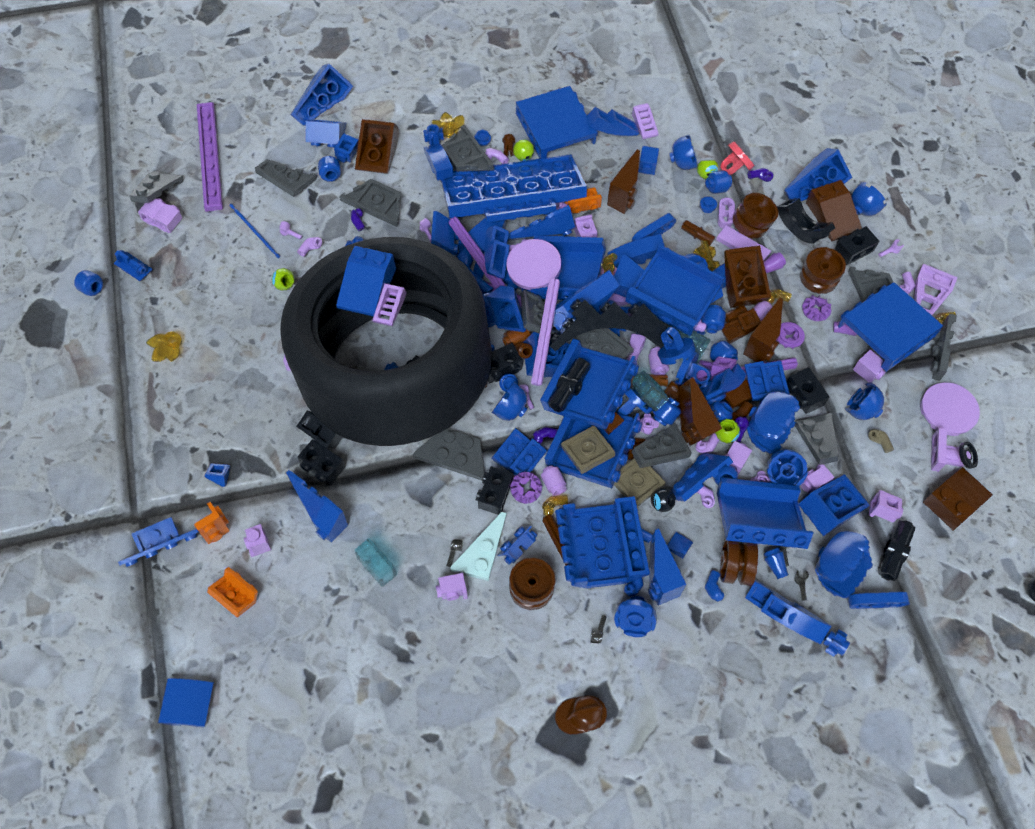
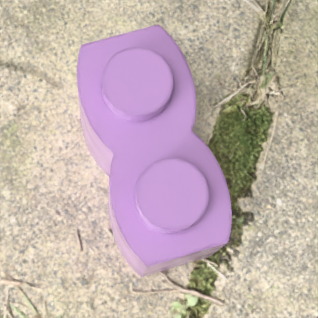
M160 198L145 203L138 211L141 220L167 233H171L182 219L178 207L165 204Z

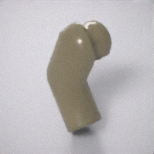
M877 429L869 431V439L881 444L885 453L894 450L885 432Z

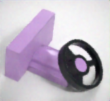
M938 428L932 435V471L939 472L946 464L958 467L965 466L968 469L977 466V451L970 442H963L959 447L947 446V429ZM967 445L969 449L964 450V446Z

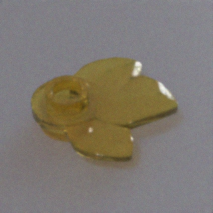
M444 112L440 120H432V124L443 128L444 136L450 138L454 133L457 134L458 129L464 125V117L459 115L453 118L447 112Z
M168 332L165 335L157 334L148 339L146 344L155 348L151 360L161 362L167 358L172 362L177 359L180 354L179 346L182 344L181 336L175 332Z

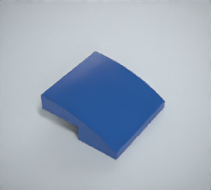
M763 361L744 364L752 401H762L772 392L789 394L781 361L765 364Z
M515 428L491 459L516 476L523 472L530 473L547 450L533 438L529 440Z
M168 678L158 723L204 728L214 682Z

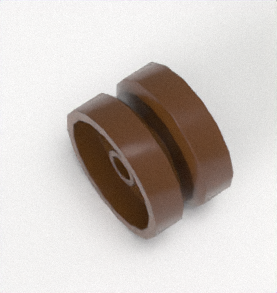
M750 193L746 195L733 213L732 221L736 229L744 236L760 238L765 235L776 221L778 209L776 204L766 195Z
M820 247L812 250L808 254L800 272L802 284L811 292L818 294H827L833 291L838 286L845 272V259L840 253L831 248Z
M725 538L720 559L721 582L733 584L738 578L740 585L752 586L756 578L758 566L757 544L742 542L740 545L737 541H728Z
M525 558L518 562L512 568L509 577V591L514 603L526 610H538L549 603L555 588V575L550 565L537 558Z

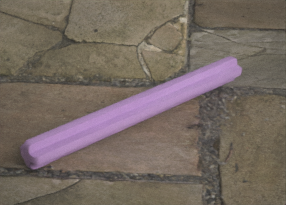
M555 278L550 279L548 283L531 380L532 385L535 386L542 385L560 285V281Z

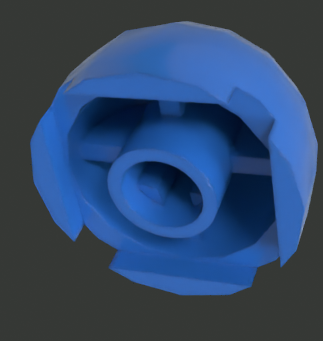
M690 135L678 138L672 146V152L669 153L671 162H675L677 167L683 170L697 168V160Z
M861 182L851 195L857 215L874 216L887 203H883L885 200L884 196L874 186L868 187L865 186L867 182Z
M513 382L492 413L506 421L514 420L517 416L522 417L528 409L525 407L527 403L525 391Z
M872 382L865 384L867 388L864 390L859 388L847 402V405L850 407L845 408V410L856 419L869 420L873 417L877 418L883 412V392Z
M792 449L778 450L767 461L766 469L772 483L799 486L807 477L806 460L800 453Z

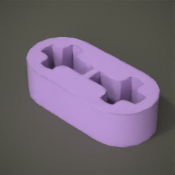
M730 198L721 199L718 206L717 223L722 229L726 225L729 227L733 225L732 217L735 212V202Z

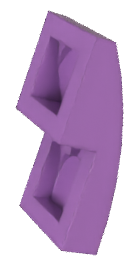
M718 357L715 362L700 360L698 364L710 369L712 376H715L728 368L732 369L737 363V359ZM700 370L697 376H707V373L704 370Z

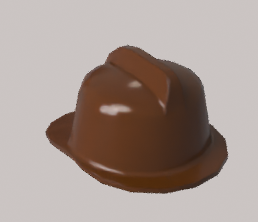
M581 696L566 700L559 705L555 713V721L558 728L570 735L596 730L605 723L607 717L604 703L594 696Z

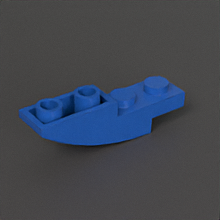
M758 580L754 582L745 599L761 608V612L819 644H822L832 627L796 602L792 603Z

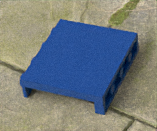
M571 86L516 102V115L530 142L533 144L539 159L547 158V152L588 139L591 140L593 145L596 143L598 132L589 126L584 106L579 102L577 93L572 90Z
M534 235L533 239L549 242L560 254L561 271L557 278L560 281L557 300L566 299L600 276L606 251L603 238ZM548 287L531 290L521 288L522 291L526 290L539 295L541 299H546Z
M659 244L656 254L635 285L631 286L627 291L625 302L631 305L638 302L643 303L659 320L691 336L719 292L724 277Z
M895 282L888 286L884 285L878 293H872L863 303H857L851 311H845L841 315V321L838 325L841 328L847 324L885 360L881 367L886 372L935 338L943 327L938 320Z
M573 339L540 399L544 410L607 429L609 423H612L615 418L616 409L623 402L625 392L630 389L633 376H636L638 373L639 365H637L636 357L632 356L631 360L628 361L583 348L580 340ZM575 359H585L590 363L591 368L582 381L580 393L577 396L573 395L564 411L560 413L554 411L549 407L548 402L557 389L559 377L568 372Z
M636 413L635 418L618 414L624 422L609 435L604 429L596 427L615 451V456L583 474L579 472L564 452L561 443L593 425L564 416L544 458L546 466L558 467L562 473L612 489L614 483H617L620 479L621 467L627 463L629 449L632 450L634 447V437L636 433L641 431L642 422H640V415Z
M721 478L717 489V498L726 540L808 549L814 533L813 531H806L797 501L801 492L800 487Z

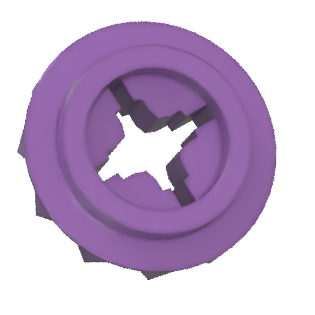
M812 295L810 298H806L802 305L805 316L813 321H824L832 312L831 304L827 302V299L821 298L820 295L818 297ZM815 304L818 307H821V309L818 310L817 308H814Z
M782 323L778 338L779 344H782L784 348L789 347L792 350L795 347H800L805 339L802 328L795 323ZM794 333L792 338H785L786 335H792Z
M529 472L516 475L511 482V494L518 502L523 504L536 501L542 491L540 478ZM530 480L529 487L534 491H527L523 495L524 488L521 485H525Z

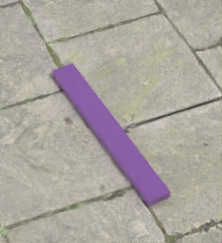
M213 102L197 104L204 209L208 212L222 210L223 202L215 106Z

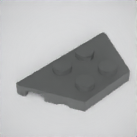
M465 124L461 126V130L457 134L454 133L442 145L457 172L494 170L493 163Z
M370 179L364 182V184L354 187L351 193L347 195L343 193L339 196L340 201L355 208H360L363 212L393 226H398L401 192Z
M853 266L848 270L862 302L872 293H878L884 285L888 286L893 283L889 273L875 272L868 269L864 272L856 270V267Z
M447 428L434 435L413 453V458L481 481L483 480L484 468L481 444L478 438Z

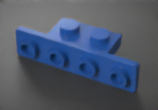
M172 517L132 533L139 553L120 560L118 564L119 566L123 564L126 567L139 562L137 559L144 555L146 558L158 554V549L165 547L168 550L177 546V541L185 538L187 542L198 537L197 533L199 531L195 528L180 535Z

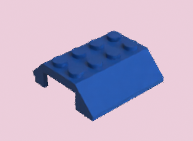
M635 496L616 498L613 505L575 509V503L565 504L563 507L555 510L557 524L562 525L558 527L560 544H565V546L561 547L563 563L568 564L564 566L566 581L571 582L572 586L588 589L627 584L650 574Z

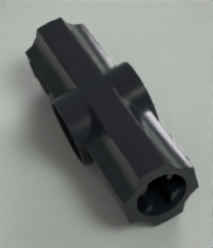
M583 358L575 359L568 372L559 377L557 389L548 402L549 407L559 413L565 410L573 395L577 396L580 393L582 381L591 368L590 363Z
M899 520L892 538L886 544L883 553L885 557L878 573L885 580L896 581L903 563L909 556L911 550L909 545L916 528L909 521Z

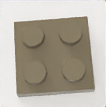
M595 426L561 443L562 449L581 474L615 456V451Z
M634 458L620 469V479L617 483H614V486L624 497L635 496L638 507L650 498L657 488L664 487L666 482L651 466L639 468Z

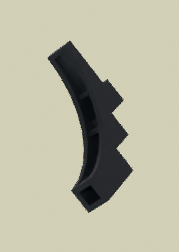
M581 298L580 300L576 299L570 305L571 309L568 312L573 318H568L562 324L563 328L551 335L549 346L556 352L567 341L580 334L596 329L617 328L636 332L649 339L657 347L662 348L664 344L661 334L667 327L641 302L634 303L628 309L629 313L626 314L612 300L609 302L605 301L599 307L600 311L597 312L585 299Z

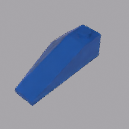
M329 63L322 65L290 115L304 126L306 121L315 119L345 99L353 85Z
M826 148L800 172L784 191L789 199L800 198L801 201L808 199L812 189L842 180L845 184L852 178V175L839 149Z
M565 206L548 214L543 220L537 219L528 224L529 226L527 227L523 226L510 232L507 241L533 239L534 235L559 236L562 234V236H567L571 234L575 224L570 206Z
M606 271L556 305L553 325L558 331L563 328L562 324L568 318H573L568 311L571 309L570 305L576 299L580 300L583 298L597 312L600 311L599 307L605 301H608L620 286L611 271Z
M288 470L286 474L317 530L315 533L322 540L327 539L332 543L348 526L343 511L326 496L323 495L321 497L315 488L311 487L308 489V485L304 480Z

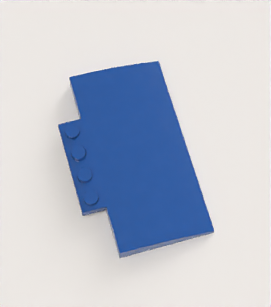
M572 154L494 165V170L453 171V177L441 180L449 218L485 214L487 222H498L506 219L514 220L520 217H533L540 214L548 215L556 211L555 203L587 197V186Z

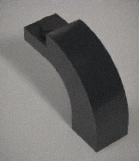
M800 198L788 199L777 206L779 216L788 230L806 243L814 244L818 240L829 236V233L835 229L833 222L819 223L812 220L805 212Z

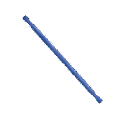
M230 204L229 206L232 209H234L235 213L258 236V238L269 248V250L272 253H274L277 258H280V255L275 252V250L270 246V244L247 221V219L234 207L233 204Z

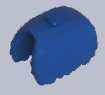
M772 392L759 403L758 407L754 406L749 414L751 421L747 431L751 442L756 448L769 454H774L781 449V444L785 443V440L788 439V435L791 433V428L796 424L794 422L795 412H798L800 409L799 401L792 395Z
M850 531L839 532L829 541L826 547L820 549L815 571L827 592L832 593L834 596L848 598L855 593V588L863 582L867 570L873 566L872 558L868 551L870 548L868 545L869 540L866 536Z

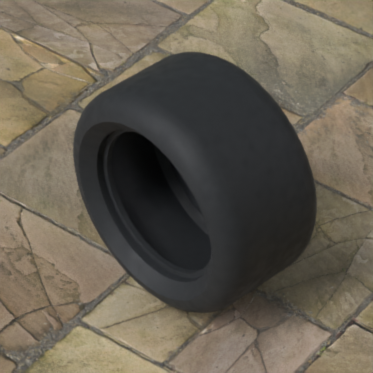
M381 237L359 241L342 247L322 258L300 278L291 291L282 312L280 329L282 348L307 407L331 431L354 442L375 446H396L430 438L454 425L474 406L482 394L489 377L492 351L485 302L480 287L471 271L462 261L448 251L425 241L405 237ZM354 246L393 254L396 270L389 285L403 287L406 291L404 302L398 314L420 315L435 321L444 328L436 344L417 360L389 370L366 371L346 366L335 359L341 344L347 336L361 325L373 320V316L336 307L347 261ZM390 295L389 298L396 299V296ZM387 302V303H386V304H389V305H393V306H394V303H392V302ZM384 308V310H383V311L392 312L391 309H387V308Z

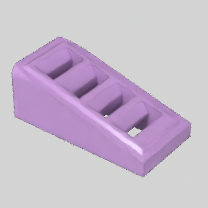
M649 104L634 106L632 117L642 139L658 136V130Z
M384 284L372 320L373 322L389 326L394 325L406 296V291L403 287ZM389 296H396V299L389 298ZM387 302H392V303H394V306H393V305L386 304V303H387ZM384 308H387V309H391L392 312L383 311V310H384ZM381 314L390 316L389 320L380 318Z
M637 334L631 335L629 345L634 349V352L626 360L630 361L632 356H635L637 361L644 347L646 337Z

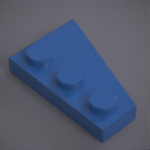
M708 453L699 455L695 463L686 470L684 476L673 486L671 491L674 493L676 500L687 501L704 487V481L710 477L715 478L720 474L718 470L724 465H731L733 463L730 456Z

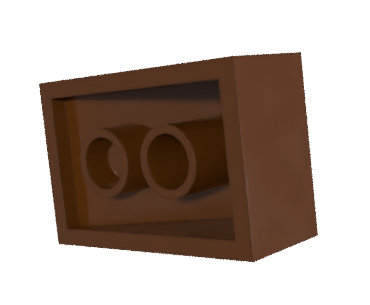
M362 119L355 170L388 174L399 133V128L395 123Z
M638 149L611 181L607 205L623 214L628 209L631 210L635 204L634 197L637 193L636 185L640 150Z
M842 180L810 191L806 204L819 223H834L835 229L828 236L831 242L840 239L842 236L850 235L856 229H862L851 194Z
M760 245L725 250L726 292L730 308H736L737 305H756L758 302L769 300L771 292Z
M782 298L777 300L750 336L743 355L755 362L763 361L765 363L766 360L770 361L779 345L777 340L781 330Z
M693 377L678 387L682 436L690 446L722 429Z
M962 467L931 493L923 503L954 531L993 494Z

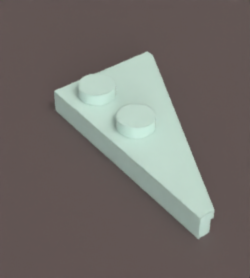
M501 512L451 566V572L463 573L466 576L489 581L506 513Z

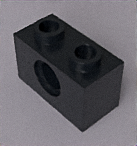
M865 226L860 230H854L848 236H842L838 239L834 250L842 255L848 266L874 252L879 240Z
M809 367L790 375L787 380L789 393L799 401L800 409L805 414L825 406L830 398Z

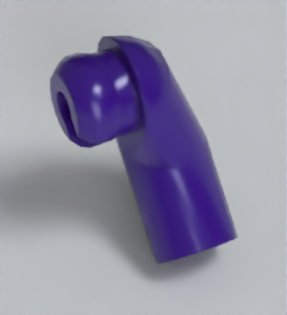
M766 168L750 170L747 173L749 179L759 178L765 182L771 181L774 177L773 172Z
M360 208L351 211V221L358 232L365 229V225L360 219L363 216Z
M738 417L735 420L740 428V435L736 442L741 443L743 435L749 426V421L746 417Z
M543 427L533 433V439L541 444L545 437L554 438L558 429Z

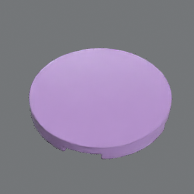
M539 239L526 240L516 245L509 253L507 271L510 279L523 289L548 287L550 279L558 278L561 271V257L558 250L547 241Z
M938 383L931 386L922 396L920 402L921 414L924 415L931 425L930 427L935 431L938 428L947 429V435L959 436L970 431L979 420L980 409L975 397L967 389L954 383Z

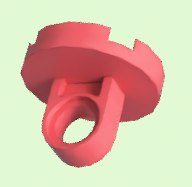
M734 141L728 144L732 153L722 161L721 169L732 175L744 165L750 171L755 166ZM733 163L731 168L726 169L727 165Z

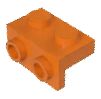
M594 187L587 189V197L564 203L570 206L572 213H579L601 208L602 196L601 194L598 195Z
M211 502L207 503L212 513L194 524L208 544L217 542L224 534L229 532L226 526L229 521L219 506L214 507Z
M227 567L224 571V576L209 586L207 593L238 618L256 604L258 591L252 584L246 582L238 572Z

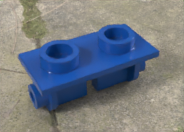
M117 250L115 252L117 260L114 264L138 281H141L153 270L127 251Z
M521 526L514 532L515 537L511 541H506L500 547L501 551L498 556H505L504 560L507 564L515 563L523 554L519 548L520 545L524 550H527L536 541L537 534L534 531L529 532L532 526Z

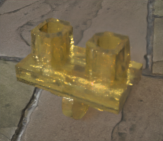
M702 241L701 246L693 251V254H698L706 260L710 271L720 266L719 261H713L716 255L715 247H710L707 241Z

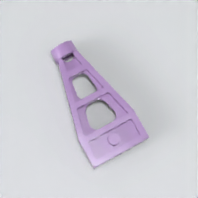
M923 264L915 281L914 300L919 305H921V300L933 304L930 310L924 308L933 315L953 291L958 277ZM925 285L940 290V294L934 297L925 293Z

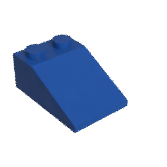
M354 246L347 261L336 307L374 317L384 284H390L396 270L393 254Z
M533 332L523 341V343L531 345L533 349L532 355L529 358H525L526 374L528 376L533 374L539 333ZM565 343L556 352L549 346L544 377H553L570 345L569 343Z
M845 474L814 490L799 503L803 512L823 536L870 506Z
M656 529L650 542L648 592L652 601L655 600L658 606L680 597L686 582L660 530Z

